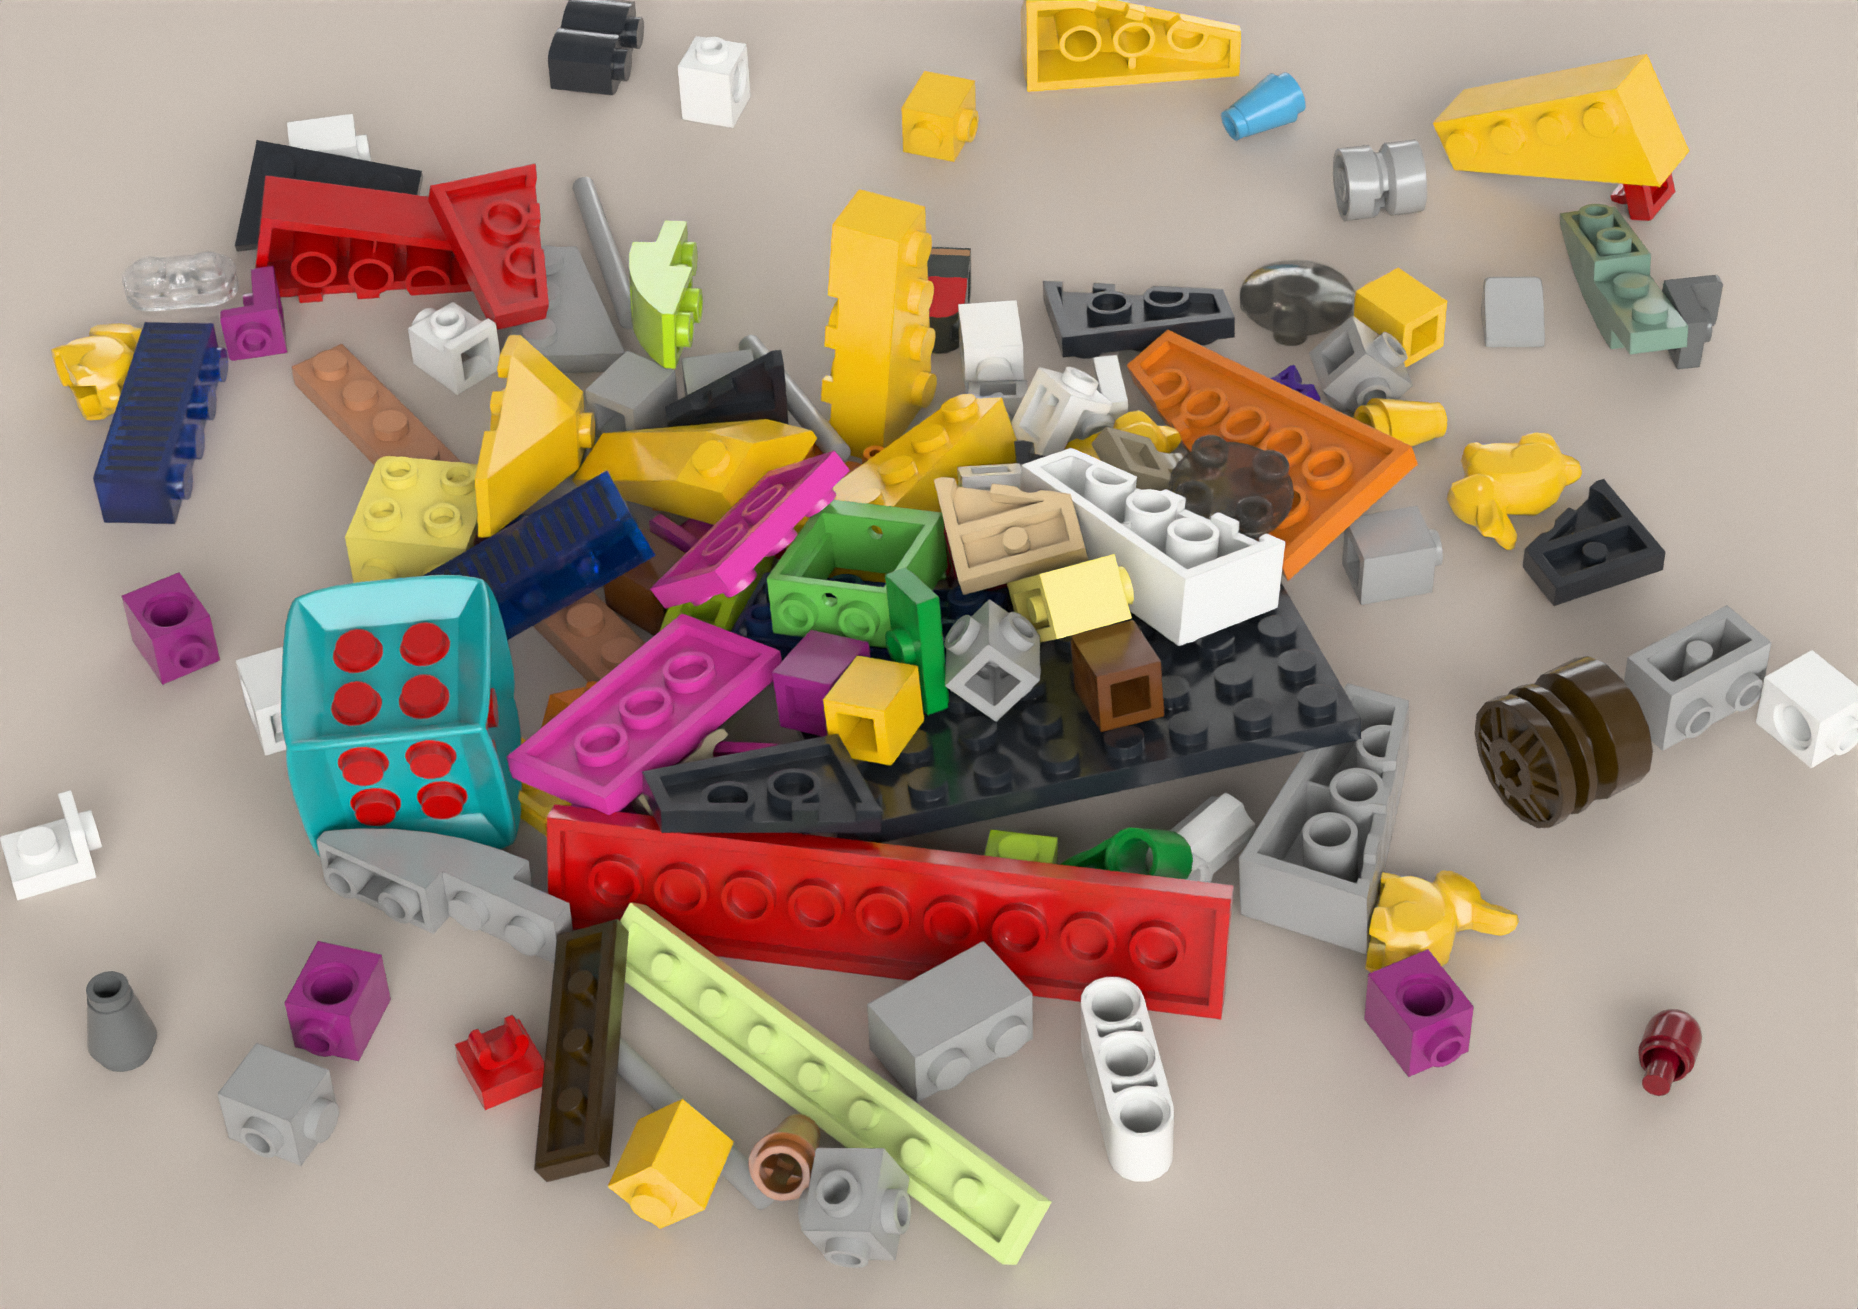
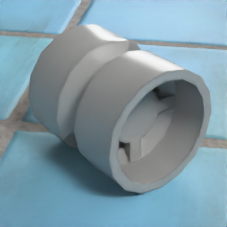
M1415 139L1384 143L1381 145L1379 152H1374L1369 145L1338 148L1335 150L1333 157V185L1337 208L1341 218L1344 221L1375 218L1378 216L1381 208H1385L1391 216L1422 212L1425 209L1427 200L1426 168L1422 150Z

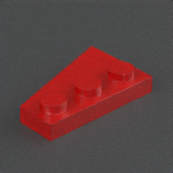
M536 163L430 185L428 202L486 319L489 318L495 322L497 330L546 319L549 307L544 249L541 248L540 203H537Z

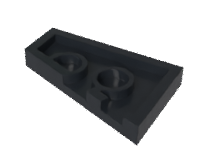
M257 140L235 242L236 251L257 249L265 176L420 195L423 181L422 171Z
M1043 281V301L1063 358L1074 356L1081 359L1098 357L1102 353L1125 350L1142 352L1167 330L1199 345H1208L1218 339L1235 338V317L1223 289L1153 286L1147 289L1143 295H1127L1123 292L1115 291V284L1094 283L1092 293L1063 292V282Z
M839 734L642 771L643 795L662 833L881 832V809Z

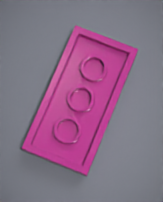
M682 613L506 756L511 777L582 808L596 809L607 815L620 812L643 792L642 771L675 765L694 749L706 735L714 732L773 681V670L782 662L781 653L777 649Z

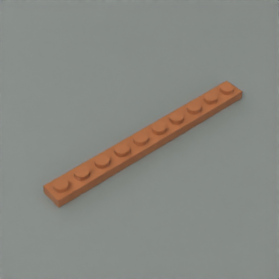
M343 344L322 351L316 356L291 367L294 383L297 388L374 466L376 461L384 456L461 462ZM477 531L473 541L475 553L490 583L587 682L600 681L645 644L544 543L542 545L548 558L543 560L534 541L522 539L535 564L529 568L514 537L498 534L492 537H479ZM501 538H504L521 572L516 576L498 542ZM489 545L507 580L502 584L484 549Z

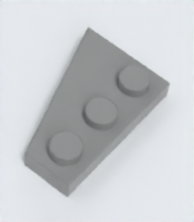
M541 246L544 249L549 299L546 319L513 326L512 335H521L562 373L605 372L625 351L577 246Z

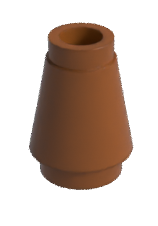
M790 1115L754 1145L749 1156V1172L755 1185L764 1195L779 1201L795 1200L800 1198L804 1189L809 1188L816 1148H820V1130L816 1122L806 1115Z

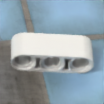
M1104 977L1089 984L1081 995V1052L1108 1159L1113 1170L1123 1178L1132 1181H1150L1159 1178L1167 1172L1173 1160L1174 1106L1142 992L1138 986L1129 980L1120 977Z

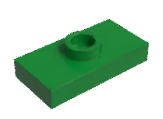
M906 567L885 574L891 630L885 634L888 653L893 662L918 666L923 711L927 715L948 708L949 696L948 688L945 686L946 665L939 597Z

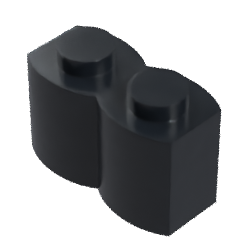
M568 1L561 27L554 34L548 54L551 89L614 95L620 82L629 80L633 49L641 48L644 37V20L642 17H636L635 1Z

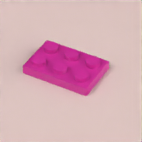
M832 451L768 471L650 590L665 609L691 602L694 606H699L714 595L722 593L727 598L738 594L755 580L757 572L754 570V567L765 556L771 557L779 553L796 538L797 532L793 527L804 516L811 517L817 514L834 500L836 493L832 488L850 470L838 454Z

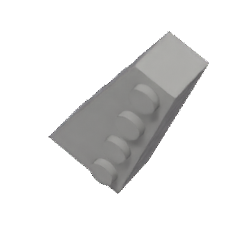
M1347 683L1344 690L1361 718V739L1304 752L1239 857L1241 915L1367 954L1371 935H1369L1371 918L1374 908L1378 905L1382 872H1385L1409 758V700Z

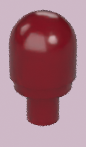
M1679 1009L1663 1010L1654 1015L1646 1026L1638 1053L1640 1065L1645 1071L1642 1086L1652 1095L1664 1096L1668 1094L1672 1083L1683 1079L1694 1067L1702 1043V1032L1698 1022L1689 1013Z

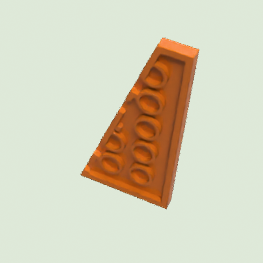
M1170 330L1165 331L1126 365L1134 384L1165 424L1179 432L1182 439L1180 443L1209 480L1227 478L1234 500L1229 506L1252 536L1259 541V537L1267 533L1285 541L1282 574L1287 581L1418 465L1412 446Z

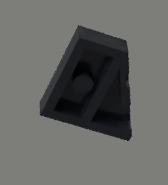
M770 351L666 406L667 427L760 419L788 424L785 368L782 351Z
M1601 479L1589 487L1588 499L1577 510L1568 507L1555 520L1554 527L1550 531L1541 533L1525 548L1523 568L1552 605L1556 606L1662 571L1666 552L1606 480Z

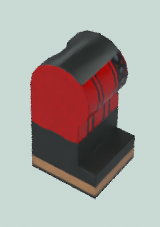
M931 248L927 267L928 281H931L934 286L933 299L929 308L930 328L935 330L933 353H948L959 348L958 304H970L971 248Z

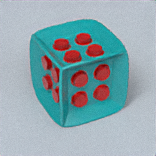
M430 575L364 581L314 590L293 600L287 614L284 630L281 722L286 745V765L291 789L310 844L319 857L317 839L324 831L346 829H400L430 832L466 839L497 849H503L514 843L521 816V803L518 800L519 789L522 791V782L511 777L506 756L521 745L519 715L514 699V668L498 603L491 588L483 579L462 575Z

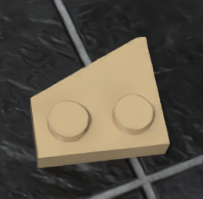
M941 477L934 479L963 595L1089 560L1071 494L1046 490L1029 493L1018 489L1016 486L993 483L990 491L957 487L954 478Z

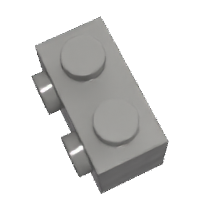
M1726 605L1627 657L1624 682L1640 704L1649 726L1651 741L1663 751L1686 738L1699 736L1710 725L1736 711L1741 712L1752 707L1761 697L1772 642Z
M984 941L867 1004L870 1050L916 1103L940 1090H948L957 1086L970 1073L999 1057L1005 1058L1013 1055L1026 1042L1033 1039L1032 993Z

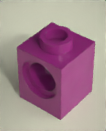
M180 572L121 596L132 641L162 685L220 661L210 615Z
M810 630L772 672L780 727L827 736L823 699L856 656L870 658L869 643Z
M317 941L284 1002L295 1048L307 1050L321 1057L336 1056L354 1061L361 1059L391 1000L381 954Z
M1429 949L1368 974L1364 1020L1408 1077L1431 1067L1447 1066L1462 1054L1469 1052L1474 1006Z

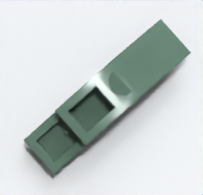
M1588 204L1581 207L1579 211L1560 213V226L1575 277L1596 326L1609 348L1625 347L1629 354H1638L1687 347L1688 325L1651 277V253L1617 208L1604 204Z

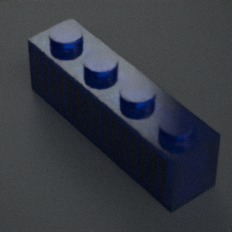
M144 323L93 476L104 523L175 524L182 500L190 499L193 489V464L195 460H201L204 455V428L207 420L213 421L216 415V389L218 382H225L228 375L227 350L225 347H218L213 323Z
M605 471L423 576L462 575L483 579L489 585L496 598L507 640L651 559L656 554L630 506L609 472Z

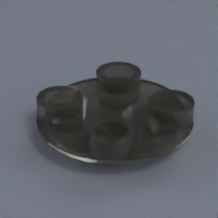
M1283 260L1264 265L1253 271L1244 280L1240 288L1241 310L1256 324L1272 331L1276 342L1286 346L1301 345L1306 341L1308 335L1328 331L1336 326H1340L1349 317L1354 316L1355 293L1351 283L1337 270L1313 261Z
M1216 435L1201 436L1194 441L1191 452L1186 454L1174 467L1168 487L1169 491L1186 498V510L1209 520L1217 512L1239 521L1238 533L1252 539L1261 537L1265 533L1268 534L1281 525L1292 508L1294 498L1293 484L1289 476V462L1282 453L1274 450L1264 451L1244 443L1226 442Z

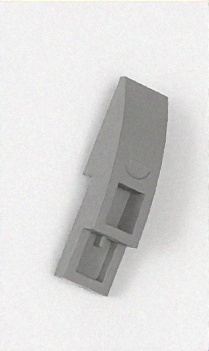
M400 829L324 831L317 839L326 885L344 898H356L384 911L391 919L399 923H411L434 934L449 917H452L467 929L473 931L481 930L510 943L512 947L522 954L528 956L536 955L552 963L555 960L557 935L573 931L569 903L534 888L529 861L503 850L462 838Z

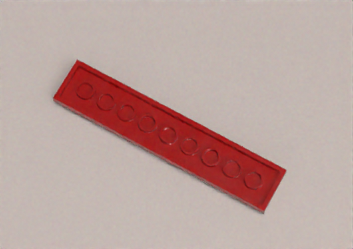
M557 804L553 805L547 816L548 894L569 903L573 931L615 919L620 921L630 903H637L651 908L716 957L908 981L984 941L1031 991L1032 996L1081 1002L1082 993L1093 981L1104 977H1120L1131 981L1139 987L1144 996L1148 1011L1220 1020L1222 1018L1226 991L1234 885L800 833H662L654 816L614 812L607 815L596 809Z

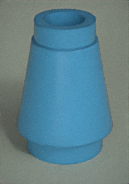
M1283 72L1278 76L1270 73L1233 103L1230 108L1221 113L1222 123L1229 136L1238 141L1244 137L1295 122L1298 114L1306 108L1305 98L1300 86L1289 73Z

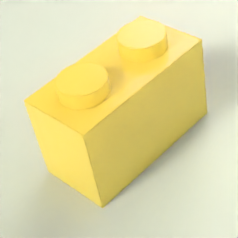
M1115 554L1007 583L1014 612L1024 616L1033 625L1040 635V642L1063 638L1132 618L1128 606L1134 601L1132 583L1126 569L1123 566L1117 565Z

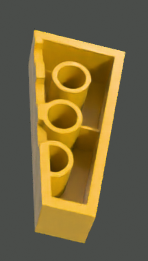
M1647 54L1463 89L1433 122V126L1453 169L1458 171L1660 187L1689 153L1687 144Z
M861 189L856 192L832 224L828 296L838 298V300L835 302L828 324L825 326L824 347L835 349V357L832 362L830 376L826 375L822 379L821 401L831 404V415L828 422L850 447V455L862 459L866 448L875 445L886 448L903 435L920 409L927 408L931 404L937 387V377L931 373V353L935 344V330L930 328L929 308L933 299L934 286L931 281H928L927 261L931 253L932 236L930 233H926L925 206Z
M962 394L947 400L939 410L842 478L832 488L836 493L834 500L941 512L934 479L941 477L954 478L958 487L957 467L1016 463L1014 441H1017L1002 397L976 398L973 394ZM804 516L793 527L797 535L810 517ZM871 526L875 533L883 534L878 526ZM835 567L829 575V578L840 574H852L860 577L863 581L886 583L885 573Z

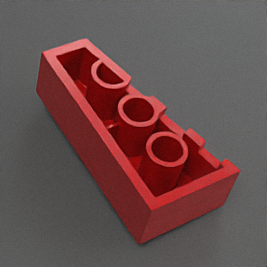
M265 176L255 269L274 266L280 297L298 296L299 303L323 302V295L356 292L357 299L380 298V293L387 290L407 289L411 296L473 292L428 202V196Z

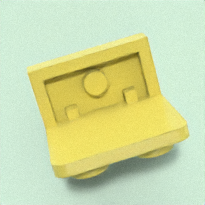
M384 456L378 459L345 535L353 583L414 576L444 575L443 571L449 569L451 575H462L457 566V563L461 561L470 577L479 578L478 571L471 559V555L475 554L473 541L478 531L475 475L478 464L402 456Z

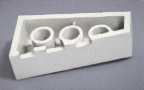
M1073 448L1021 465L1020 490L1029 493L1046 490L1071 494L1088 561L1115 554L1117 565L1123 566L1126 569L1132 583L1134 601L1128 605L1129 610L1178 646L1194 642L1201 637L1278 608L1285 541L1267 533L1259 537V541L1238 533L1239 521L1219 512L1211 516V520L1185 509V497L1167 489L1163 491L1136 488L1137 476Z

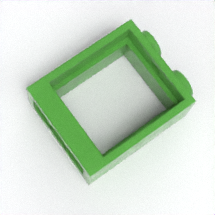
M833 500L823 510L808 519L767 577L773 633L805 637L810 630L866 641L869 643V646L887 648L885 634L891 630L886 585L884 587L829 581L827 578L835 567L885 574L906 567L933 591L948 567L942 512ZM871 526H878L883 534L875 533ZM825 593H831L836 598L826 597Z

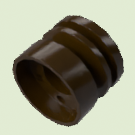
M1589 656L1574 658L1540 675L1534 684L1520 685L1511 689L1508 695L1497 696L1485 702L1476 714L1474 734L1479 758L1489 782L1503 803L1520 820L1536 828L1553 827L1565 821L1570 814H1579L1586 810L1594 800L1608 799L1641 782L1651 768L1653 748L1650 730L1639 702L1618 674L1606 663Z

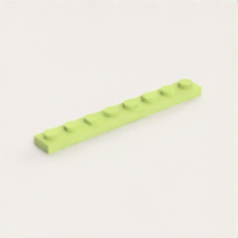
M630 903L620 920L622 925L629 931L625 982L802 1115L813 1119L818 1127L846 1148H884L909 1176L907 1191L909 1195L1001 1264L1017 1265L1052 1201L651 908L637 903Z

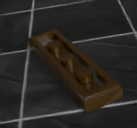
M618 919L557 935L534 1170L546 1182L610 1167L629 931Z

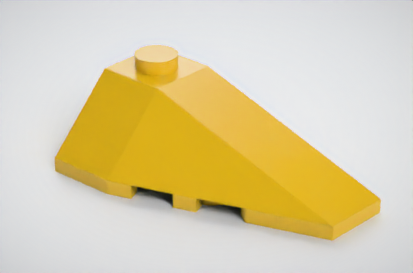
M1024 0L1020 10L1021 58L1027 92L1236 77L1240 73L1241 30L1238 25L1118 0Z
M509 335L499 356L497 366L498 378H507L506 387L502 391H492L490 431H484L475 475L479 537L494 536L577 471L586 448H593L595 444V417L593 412H584L583 391L521 335Z
M768 419L602 433L572 481L577 487L597 492L594 485L600 483L605 494L608 496L715 525L768 471L803 461L816 441L817 436L812 430Z

